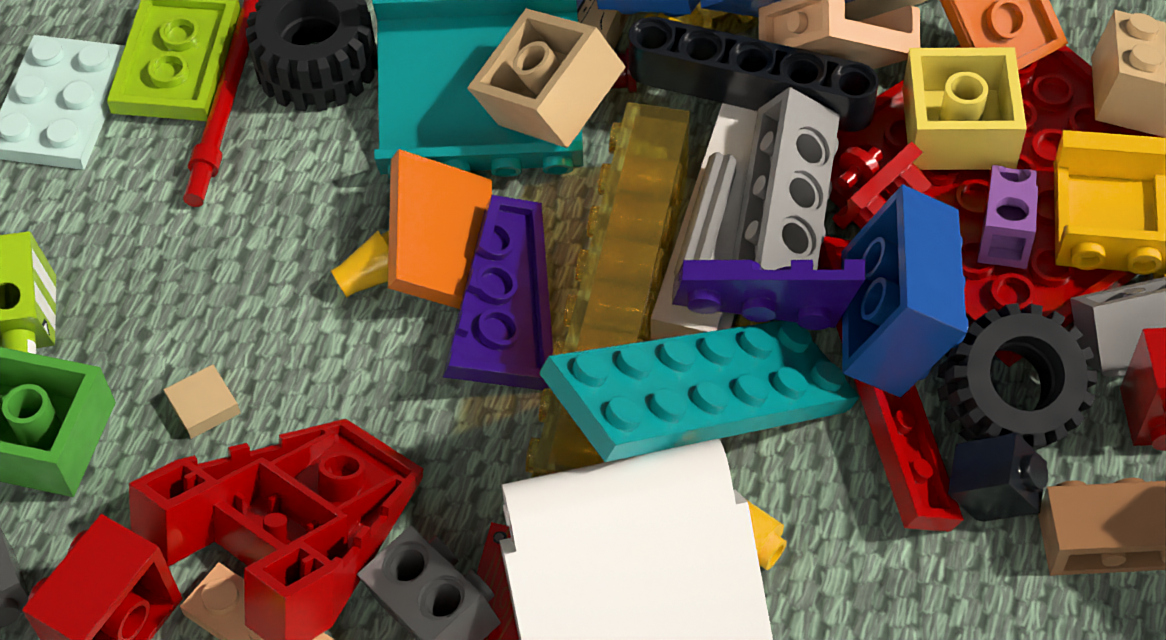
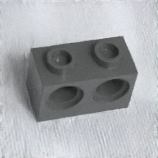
M411 525L357 573L376 601L414 640H483L501 623L488 603L495 596L489 586L471 569L465 575H462L454 567L459 562L442 540L434 535L427 542ZM456 608L454 612L445 616L449 611Z

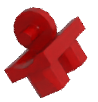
M911 141L889 163L880 169L878 163L883 159V154L878 148L871 147L868 151H865L859 147L851 146L845 150L839 157V166L843 174L837 179V183L846 191L853 186L859 188V190L834 215L832 220L842 230L852 221L862 229L887 202L881 196L886 189L893 195L903 184L924 194L932 184L914 164L923 152Z

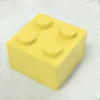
M1015 47L909 48L902 88L907 143L909 144L912 141L923 152L914 164L920 170H991L992 165L1016 169L1027 128Z

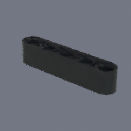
M660 17L641 18L633 23L629 29V71L631 77L643 85L758 111L760 107L791 87L840 114L838 130L845 132L861 131L868 127L873 120L879 78L876 72L866 64Z

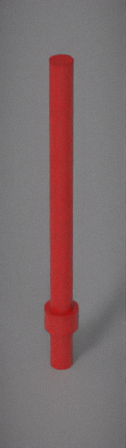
M259 0L243 1L201 141L193 147L188 162V169L191 173L183 200L186 204L193 207L203 205L211 177H215L220 168L223 158L220 146L249 52L246 37V28H249L247 19L251 12H256L255 4Z

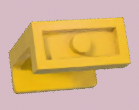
M1063 130L1054 161L1055 265L1076 267L1082 270L1107 269L1131 271L1140 275L1152 273L1166 274V138Z

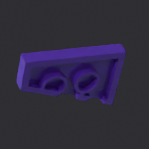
M813 259L791 260V266L776 270H762L760 264L753 260H683L673 284L672 305L685 306L692 312L699 314H713L718 311L740 314L747 320L754 322H767L773 319L795 322L800 327L809 330H822L828 327L835 328L865 280V259H844V270H813Z

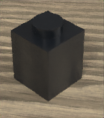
M1018 433L956 444L948 495L974 519L982 522L1040 513L1043 489L1048 483L1047 461Z

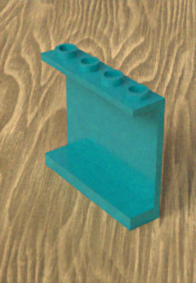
M372 0L377 18L379 149H374V160L380 175L388 174L390 179L391 158L398 149L468 172L491 170L492 175L499 177L516 176L522 173V169L542 168V171L546 174L561 175L572 172L574 166H584L582 129L570 146L565 148L499 126L467 88L526 8L578 22L577 0Z

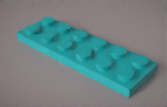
M789 321L769 322L552 355L547 358L539 372L604 462L845 413L853 407L860 397L845 380V375L842 374L841 369L831 363L812 341L808 330L800 327L795 322Z

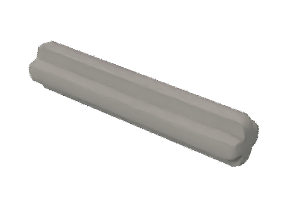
M715 152L708 158L675 267L674 282L683 260H711L737 171V161L731 154L723 155Z

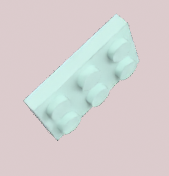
M34 35L0 110V159L85 170L109 111L107 98L125 45Z

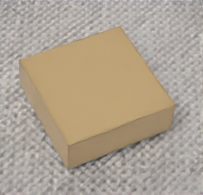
M214 364L163 389L167 400L190 439L241 413L238 403Z

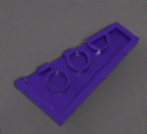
M491 195L485 207L442 377L549 391L550 387L539 374L547 358L554 355L542 203Z

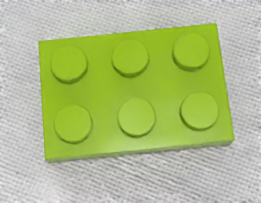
M141 0L107 98L111 114L207 121L241 11L239 0Z

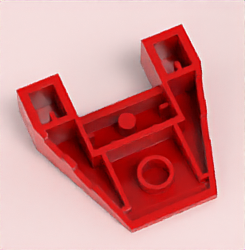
M342 419L280 434L279 444L250 451L247 443L228 447V457L198 464L195 455L177 459L130 482L131 531L159 546L168 566L216 542L247 565L244 568L245 626L264 640H312L334 625L361 580L357 573L374 559L423 479L424 468L349 420Z

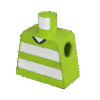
M30 231L0 235V347L36 354V348L55 345L56 274Z

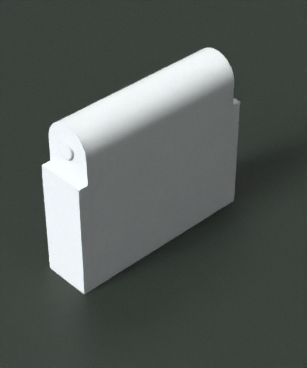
M719 439L501 485L504 499L503 511L511 538L499 540L519 640H773L748 501L736 490H733L727 457Z

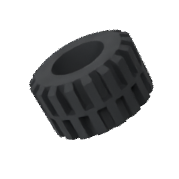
M259 0L255 4L256 12L249 14L247 19L249 28H246V37L259 84H262L263 92L269 98L275 96L278 104L287 107L292 101L294 102L295 110L306 111L308 105H315L317 111L327 110L326 103L333 101L339 107L348 103L346 95L351 93L355 97L359 96L364 91L363 82L370 84L373 80V69L377 68L378 57L371 15L368 12L365 0ZM313 42H320L313 45H305Z
M1018 303L1007 304L998 311L992 309L968 326L963 341L956 348H951L945 354L948 358L939 365L937 377L945 379V384L937 389L939 401L949 400L951 409L944 412L949 423L957 419L964 427L958 434L967 442L975 437L980 440L1018 433L1036 451L1066 437L1068 431L1077 428L1083 422L1085 417L1081 412L1092 407L1096 396L1087 392V388L1097 384V371L1087 370L1086 363L1094 359L1090 347L1081 350L1076 340L1081 338L1083 334L1076 326L1069 330L1061 326L1065 319L1063 315L1054 311L1044 317L1042 316L1043 306L1029 304L1020 310ZM1010 351L1026 358L1035 368L1040 379L1041 393L1033 411H1024L1008 405L995 391L990 377V366L995 352Z

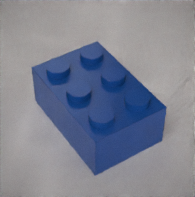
M902 184L841 251L842 270H844V259H865V280L842 316V374L901 398L918 380L925 379L933 365L951 348H956L963 341L968 330V318L966 317L964 288L966 280L963 275L961 248L963 238L960 235L959 209Z

